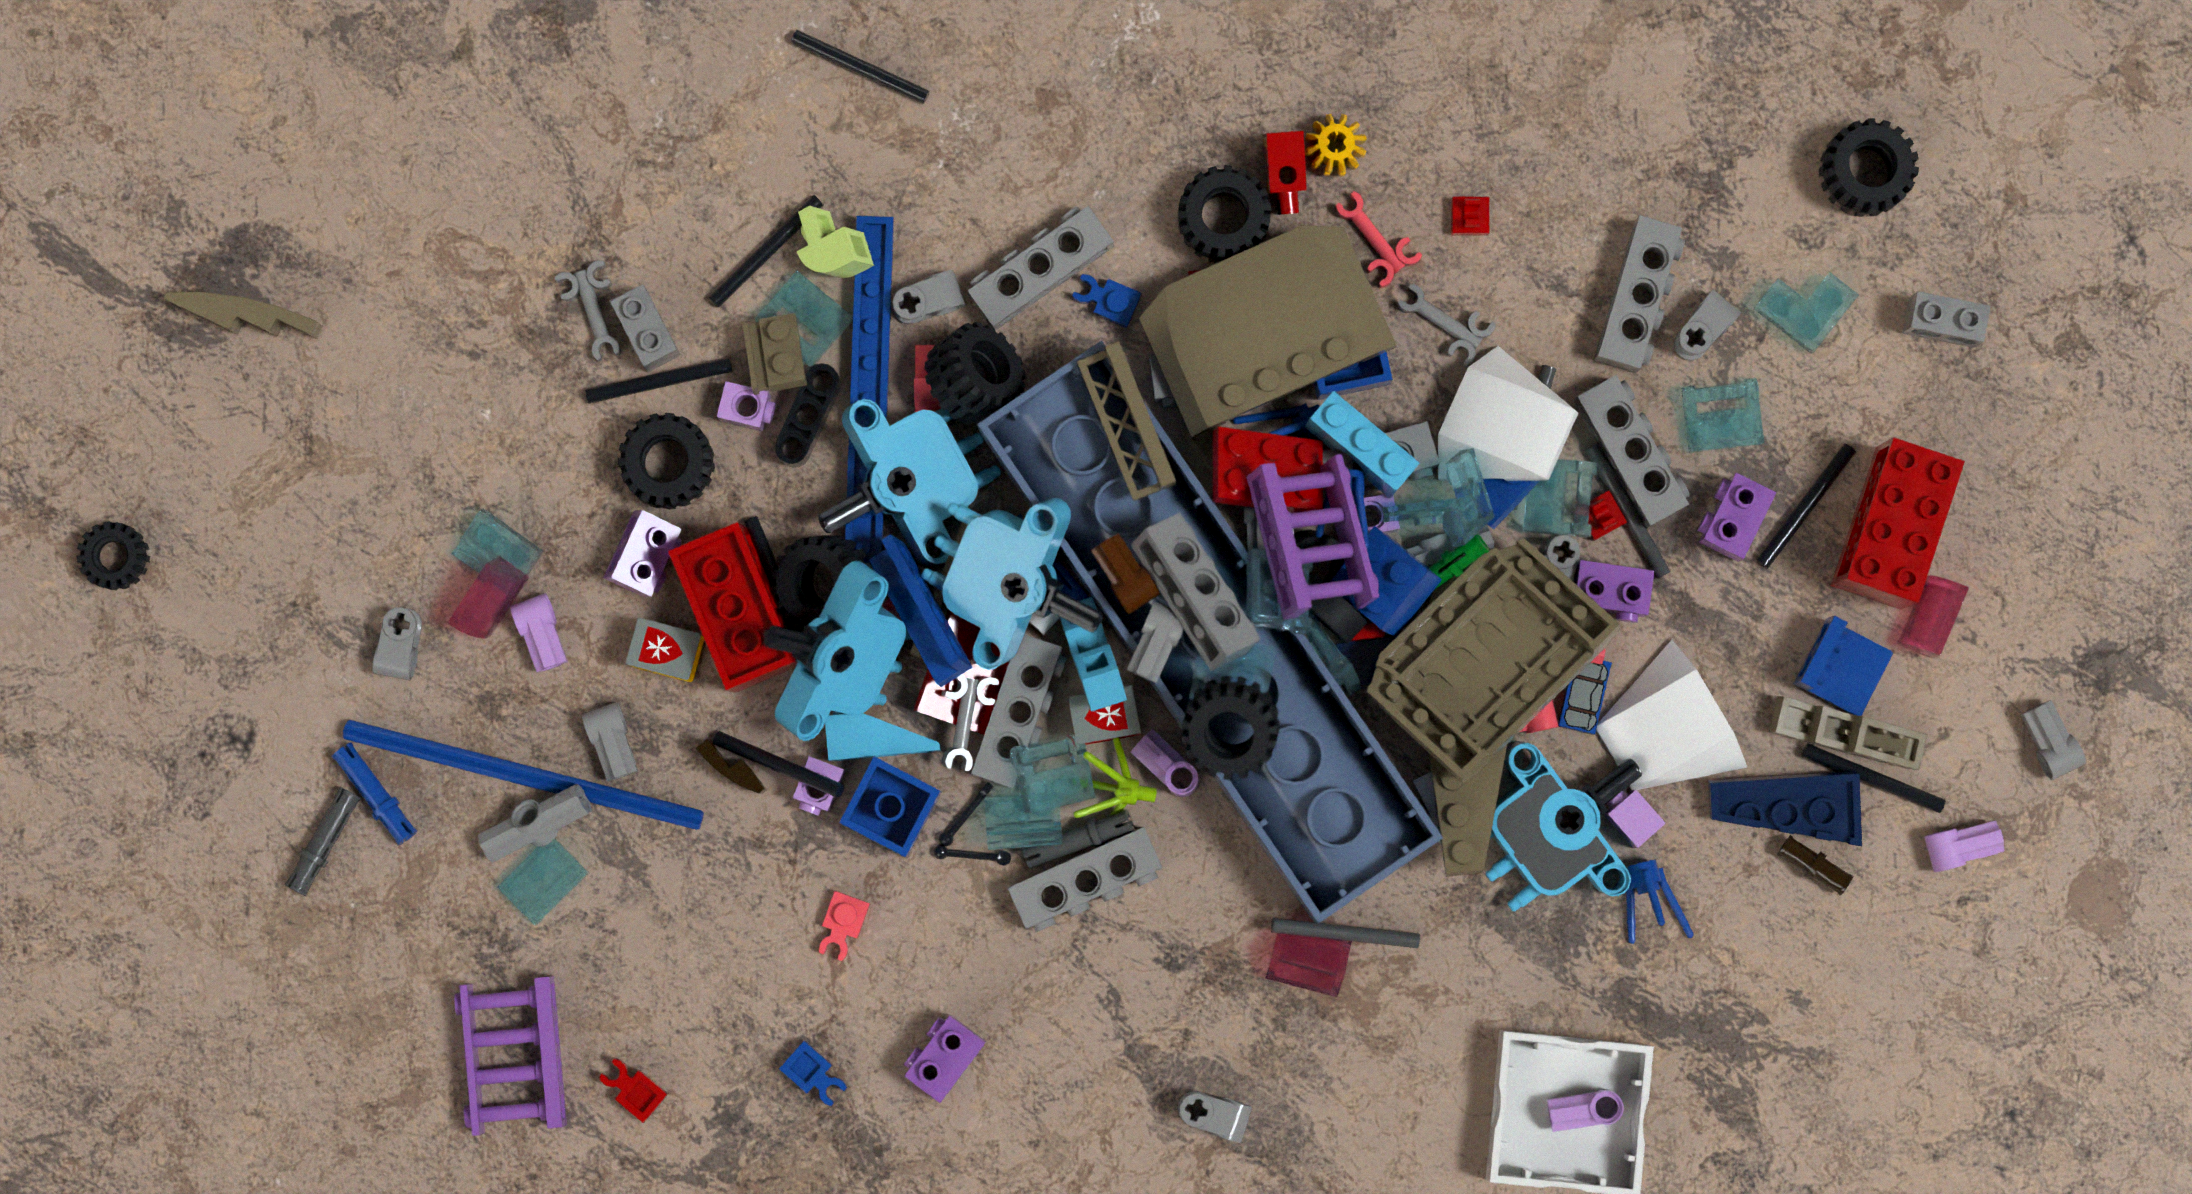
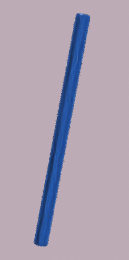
M348 720L343 730L344 739L555 794L578 784L584 790L590 803L695 830L700 829L704 817L702 810L353 720Z

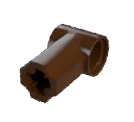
M1119 533L1091 550L1112 583L1110 586L1128 615L1160 595L1152 578L1143 566L1140 567Z

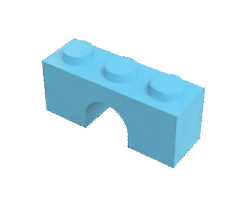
M1335 391L1329 395L1305 425L1308 431L1320 441H1323L1332 451L1335 448L1339 449L1357 462L1365 473V478L1388 498L1395 494L1420 464Z
M1092 597L1080 600V602L1096 609ZM1060 617L1066 641L1091 712L1126 701L1127 698L1111 647L1107 643L1102 623L1095 632H1089Z

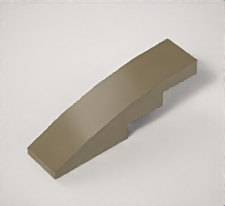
M166 292L163 298L169 303L237 335L244 322L276 337L283 324L315 339L318 338L323 327L316 320L293 311L245 297L208 292Z
M1777 696L1769 732L1913 770H1919L1928 735L1865 716H1857L1825 706H1816L1785 696Z

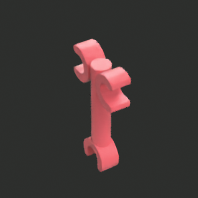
M1354 191L1350 197L1355 202L1356 208L1352 211H1347L1338 203L1335 206L1336 213L1345 220H1352L1382 258L1371 262L1366 271L1371 273L1376 268L1384 269L1387 276L1378 286L1385 288L1405 266L1410 267L1417 264L1422 254L1419 252L1411 258L1403 255L1402 248L1410 243L1409 237L1401 239L1394 251L1363 212V199L1359 193Z

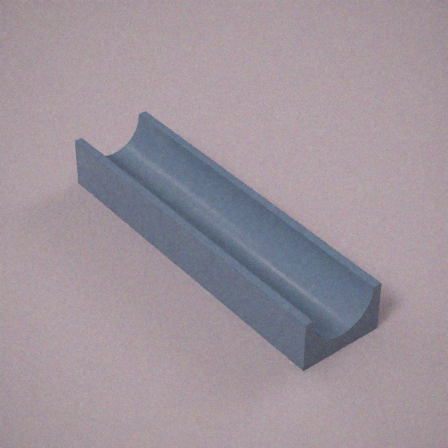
M1101 340L978 423L979 433L1030 508L1049 498H1059L1067 503L1070 508L1071 519L1059 551L1088 594L1093 598L1095 604L1131 657L1143 635L1141 633L1154 602L1156 601L1169 608L1170 606L1160 592L1159 596L1128 615L1110 587L1112 583L1091 550L1119 533L1138 565L1144 567L1131 544L1146 528L1178 513H1181L1186 523L1192 527L1200 545L1214 561L1216 570L1227 587L1233 591L1236 601L1247 618L1253 622L1261 640L1244 656L1211 672L1190 637L1183 630L1176 648L1173 647L1157 683L1148 681L1182 731L1183 719L1189 701L1193 699L1194 693L1199 688L1205 689L1206 683L1213 679L1216 683H1220L1222 676H1230L1231 682H1237L1238 676L1246 678L1245 684L1251 686L1255 681L1261 685L1260 692L1262 694L1268 691L1272 696L1271 704L1277 706L1279 712L1277 719L1280 720L1276 747L1273 749L1272 757L1268 763L1264 761L1262 769L1257 773L1250 770L1247 778L1240 779L1238 774H1233L1232 780H1223L1224 774L1217 772L1215 780L1312 922L1319 924L1443 839V836L1294 619L1283 620L1276 593L1146 404V409L1176 483L1174 486L1133 502L1077 364V361L1104 351L1106 345ZM1108 359L1087 367L1093 381L1108 386L1113 375ZM1115 379L1112 389L1121 392ZM1096 388L1100 400H1102L1105 391ZM1109 393L1104 409L1108 416L1122 421L1127 405L1124 399ZM1129 414L1126 423L1135 427L1132 417ZM1110 422L1113 432L1116 435L1119 426ZM1123 428L1118 444L1122 451L1136 456L1141 440L1137 433ZM1143 449L1140 458L1149 462L1145 449ZM1124 457L1128 469L1130 470L1133 460ZM1137 463L1132 475L1137 491L1158 483L1152 468ZM1044 510L1045 521L1049 525H1053L1051 513ZM1235 712L1219 713L1213 716L1208 723L1213 735L1225 743H1241L1253 735V728L1244 716Z

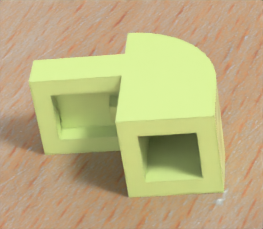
M808 206L798 212L802 223L801 233L808 246L798 250L797 254L806 267L822 274L838 278H849L874 266L864 232L847 227L835 230L830 211Z

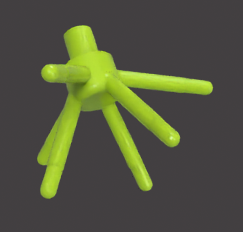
M1119 737L1113 738V743L1122 775L1087 751L1083 754L1086 760L1117 781V785L1083 778H1075L1073 780L1076 785L1114 792L1115 797L1075 811V818H1080L1116 805L1109 815L1111 816L1122 812L1127 804L1136 805L1137 800L1155 802L1157 788L1141 786L1138 779L1131 778Z

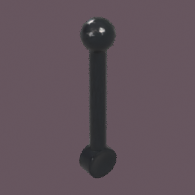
M987 782L948 832L940 834L939 842L941 845L950 846L953 843V836L994 786Z
M943 845L936 846L933 851L934 856L940 860L946 857L997 861L1003 866L1011 861V855L1007 851L994 854L947 849Z

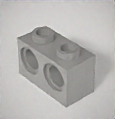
M643 284L610 301L641 363L648 372L681 356L649 292Z
M1917 291L1909 297L1902 334L1975 348L1984 342L1991 306Z

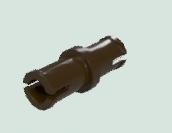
M1791 835L1786 839L1777 854L1803 870L1805 877L1810 880L1814 877L1836 891L1840 896L1854 877L1825 859L1826 854L1821 851L1817 854L1795 840Z

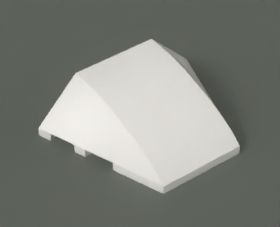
M1497 346L1467 368L1438 433V459L1440 463L1438 465V479L1440 481H1452V479H1471L1472 481H1482L1483 479L1548 481L1578 412Z
M1672 639L1597 724L1596 731L1617 767L1630 758L1640 767L1642 776L1629 785L1631 790H1640L1747 768L1740 746L1729 723L1697 669Z

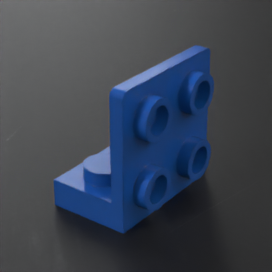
M1834 615L1827 618L1793 684L1850 714L1862 716L1893 653L1891 650L1846 628L1848 622Z

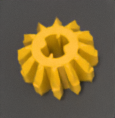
M1327 114L1325 117L1326 127L1321 122L1315 121L1312 127L1317 134L1307 133L1305 136V141L1313 144L1305 149V156L1317 155L1311 166L1313 169H1316L1324 163L1326 165L1324 170L1325 176H1330L1333 167H1337L1340 177L1345 176V164L1351 169L1356 170L1359 163L1355 157H1365L1366 150L1357 145L1366 142V135H1353L1359 129L1360 124L1354 122L1349 127H1346L1347 115L1342 114L1339 123L1335 124L1333 116ZM1333 138L1334 142H1336L1337 138L1343 142L1342 152L1338 153L1337 148L1335 152H1331L1328 149L1329 139Z

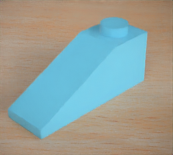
M833 711V715H828L825 722L828 761L830 762L873 758L874 756L886 757L941 751V744L937 741L864 713L849 715Z

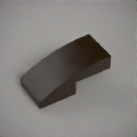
M708 739L695 748L714 769L735 784L759 794L767 791V788L745 760H740L731 767L711 740Z

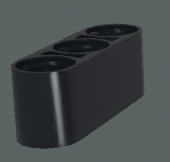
M816 364L806 373L807 386L800 387L776 440V454L781 462L788 467H801L808 461L840 391V378L835 369L829 364ZM821 373H827L833 377V384L826 391H818L813 387L815 377ZM809 406L817 409L818 417L814 423L804 425L799 422L798 415L801 409ZM791 440H797L803 445L802 453L794 459L787 458L783 454L785 444Z

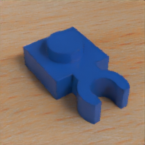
M1082 274L1080 281L1089 284L1091 291L1087 295L1074 292L1072 298L1080 304L1096 303L1094 315L1128 328L1142 293L1111 279H1108L1104 288L1098 286L1097 281L1092 276Z
M805 1040L779 1068L805 1093H808L814 1086L819 1089L820 1099L829 1106L834 1104V1100L827 1095V1088L830 1085H837L843 1091L848 1088L841 1078L829 1077L826 1074L832 1064Z

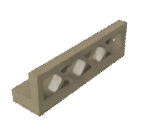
M1120 342L1105 346L1104 351L1077 361L1133 502L1174 486L1176 480ZM1108 359L1113 371L1108 386L1093 381L1087 367ZM1115 379L1121 392L1112 389ZM1096 388L1105 391L1102 400H1100ZM1109 393L1125 400L1127 410L1122 421L1108 416L1105 412L1104 405ZM1129 414L1132 417L1135 427L1126 423ZM1110 422L1119 426L1116 435L1113 432ZM1123 428L1137 433L1140 437L1141 445L1136 456L1120 449L1118 440ZM1143 449H1145L1149 462L1140 458ZM1124 457L1133 460L1130 470L1128 469ZM1137 463L1152 468L1158 483L1137 491L1132 478Z

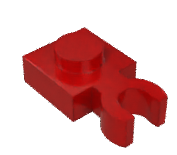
M615 1058L612 1063L619 1068V1077L613 1080L602 1073L599 1079L608 1087H618L621 1092L615 1100L638 1120L645 1123L669 1093L641 1070H638L633 1077L630 1076L626 1063L621 1059Z

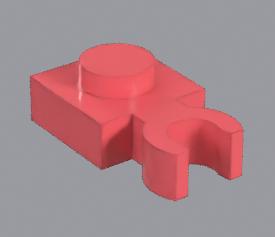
M834 891L822 924L823 927L832 929L830 936L824 938L820 943L819 953L825 954L827 946L834 942L840 946V954L837 960L843 961L848 954L847 935L858 939L870 903Z

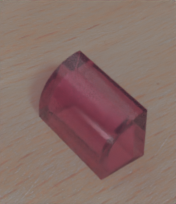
M501 556L485 564L447 623L457 630L476 638L486 639L491 637L530 577Z
M1928 575L1918 604L1913 605L1897 644L1929 658L1941 656L1969 587L1945 578Z
M1276 933L1265 979L1338 997L1346 973L1352 941Z

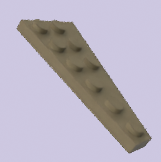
M1507 745L1474 777L1463 784L1428 753L1439 832L1443 836L1441 847L1446 877L1484 872Z

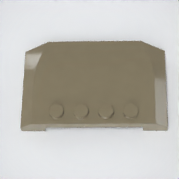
M1301 225L1165 286L1139 318L1192 438L1361 361L1365 362L1397 347L1344 227Z
M1524 538L1518 540L1515 545L1500 550L1498 548L1491 549L1490 552L1478 558L1380 653L1372 682L1367 690V696L1463 784L1474 777L1607 647L1620 630V624Z

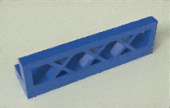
M890 534L881 540L886 549L869 560L875 572L887 580L888 596L901 620L904 622L934 681L938 686L942 687L973 667L929 586L922 579L921 572L906 544Z

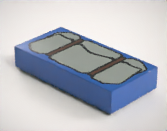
M1603 660L1602 664L1589 663L1567 685L1558 722L1559 727L1595 735L1612 662Z

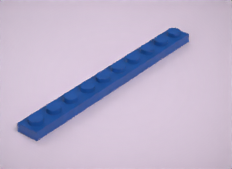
M857 216L856 230L864 232L874 266L854 277L850 405L862 399L872 400L880 407L887 420L894 217ZM860 408L855 410V422L861 427H867L870 420L868 413ZM850 438L848 444L847 498L858 492L856 486L864 483V477L867 472ZM868 512L846 524L845 540H852L856 543L854 550L863 549L867 555L863 559L865 563H870L869 559L883 551L881 540L883 539L884 513L882 512L871 516Z

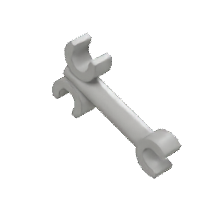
M600 260L591 263L587 270L576 272L574 275L569 272H562L554 277L557 283L564 281L572 283V289L568 293L560 295L563 301H572L580 293L595 338L592 345V354L598 362L603 361L600 349L605 344L612 345L616 356L621 355L620 344L613 337L609 336L594 288L605 290L612 286L610 279L603 281L595 280L596 271L606 267L605 262Z
M1410 284L1407 290L1416 296L1417 301L1415 304L1409 305L1400 299L1397 304L1398 308L1405 313L1418 312L1457 338L1458 340L1453 342L1448 348L1447 356L1451 357L1456 349L1462 348L1468 354L1462 366L1465 368L1470 366L1475 359L1476 348L1482 339L1492 334L1496 323L1492 321L1486 330L1477 329L1475 320L1480 313L1475 311L1469 317L1467 327H1465L1426 301L1424 293L1419 286Z
M962 674L955 678L958 686L954 691H942L941 694L949 699L961 698L953 746L943 754L942 765L943 767L951 768L953 758L956 755H960L962 757L961 769L970 771L973 759L967 751L975 701L984 705L995 704V699L984 696L983 688L987 684L998 685L999 681L987 676L980 677L978 680L966 678Z

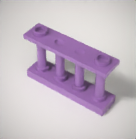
M1342 454L1334 455L1320 467L1321 473L1281 478L1277 474L1275 463L1260 465L1247 476L1283 620L1297 618L1312 607L1311 600L1353 594L1357 609H1361L1379 597V582L1377 576L1372 571L1350 488V472L1344 465ZM1325 487L1330 508L1290 513L1287 510L1283 493ZM1335 523L1340 544L1299 549L1296 546L1293 528ZM1344 558L1349 580L1309 585L1305 581L1302 564Z
M554 976L534 978L535 985L530 986L529 990L473 995V984L459 985L460 993H455L454 1003L456 1015H462L470 1104L464 1106V1120L466 1128H472V1136L485 1133V1122L540 1117L541 1121L547 1120V1129L567 1125ZM531 1005V1008H537L538 1023H533L532 1027L488 1032L476 1031L475 1010ZM534 1042L535 1046L540 1045L541 1060L536 1061V1065L480 1070L478 1047ZM537 1080L538 1083H543L545 1098H539V1102L483 1107L481 1085Z

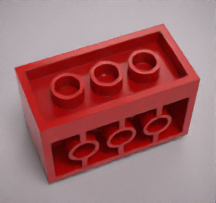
M1895 437L1877 446L1830 586L1900 610L1918 604L1965 461Z
M736 522L668 551L726 691L740 692L796 667L798 662L791 655L792 653L768 648L763 643L765 637L762 634L766 628L769 629L773 625L789 628L781 609H778L775 603L777 599L775 594H772L770 582L746 527Z

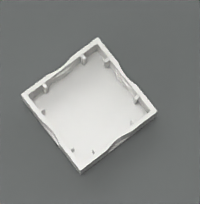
M1499 1030L1485 1179L1492 1183L1541 1188L1550 1186L1573 1188L1600 1194H1640L1645 1149L1643 1119L1649 1101L1654 1047L1634 1043ZM1601 1089L1610 1090L1622 1099L1624 1112L1616 1123L1552 1132L1547 1099L1591 1093ZM1602 1097L1596 1103V1112L1601 1117L1611 1116L1616 1109L1615 1101L1611 1097Z

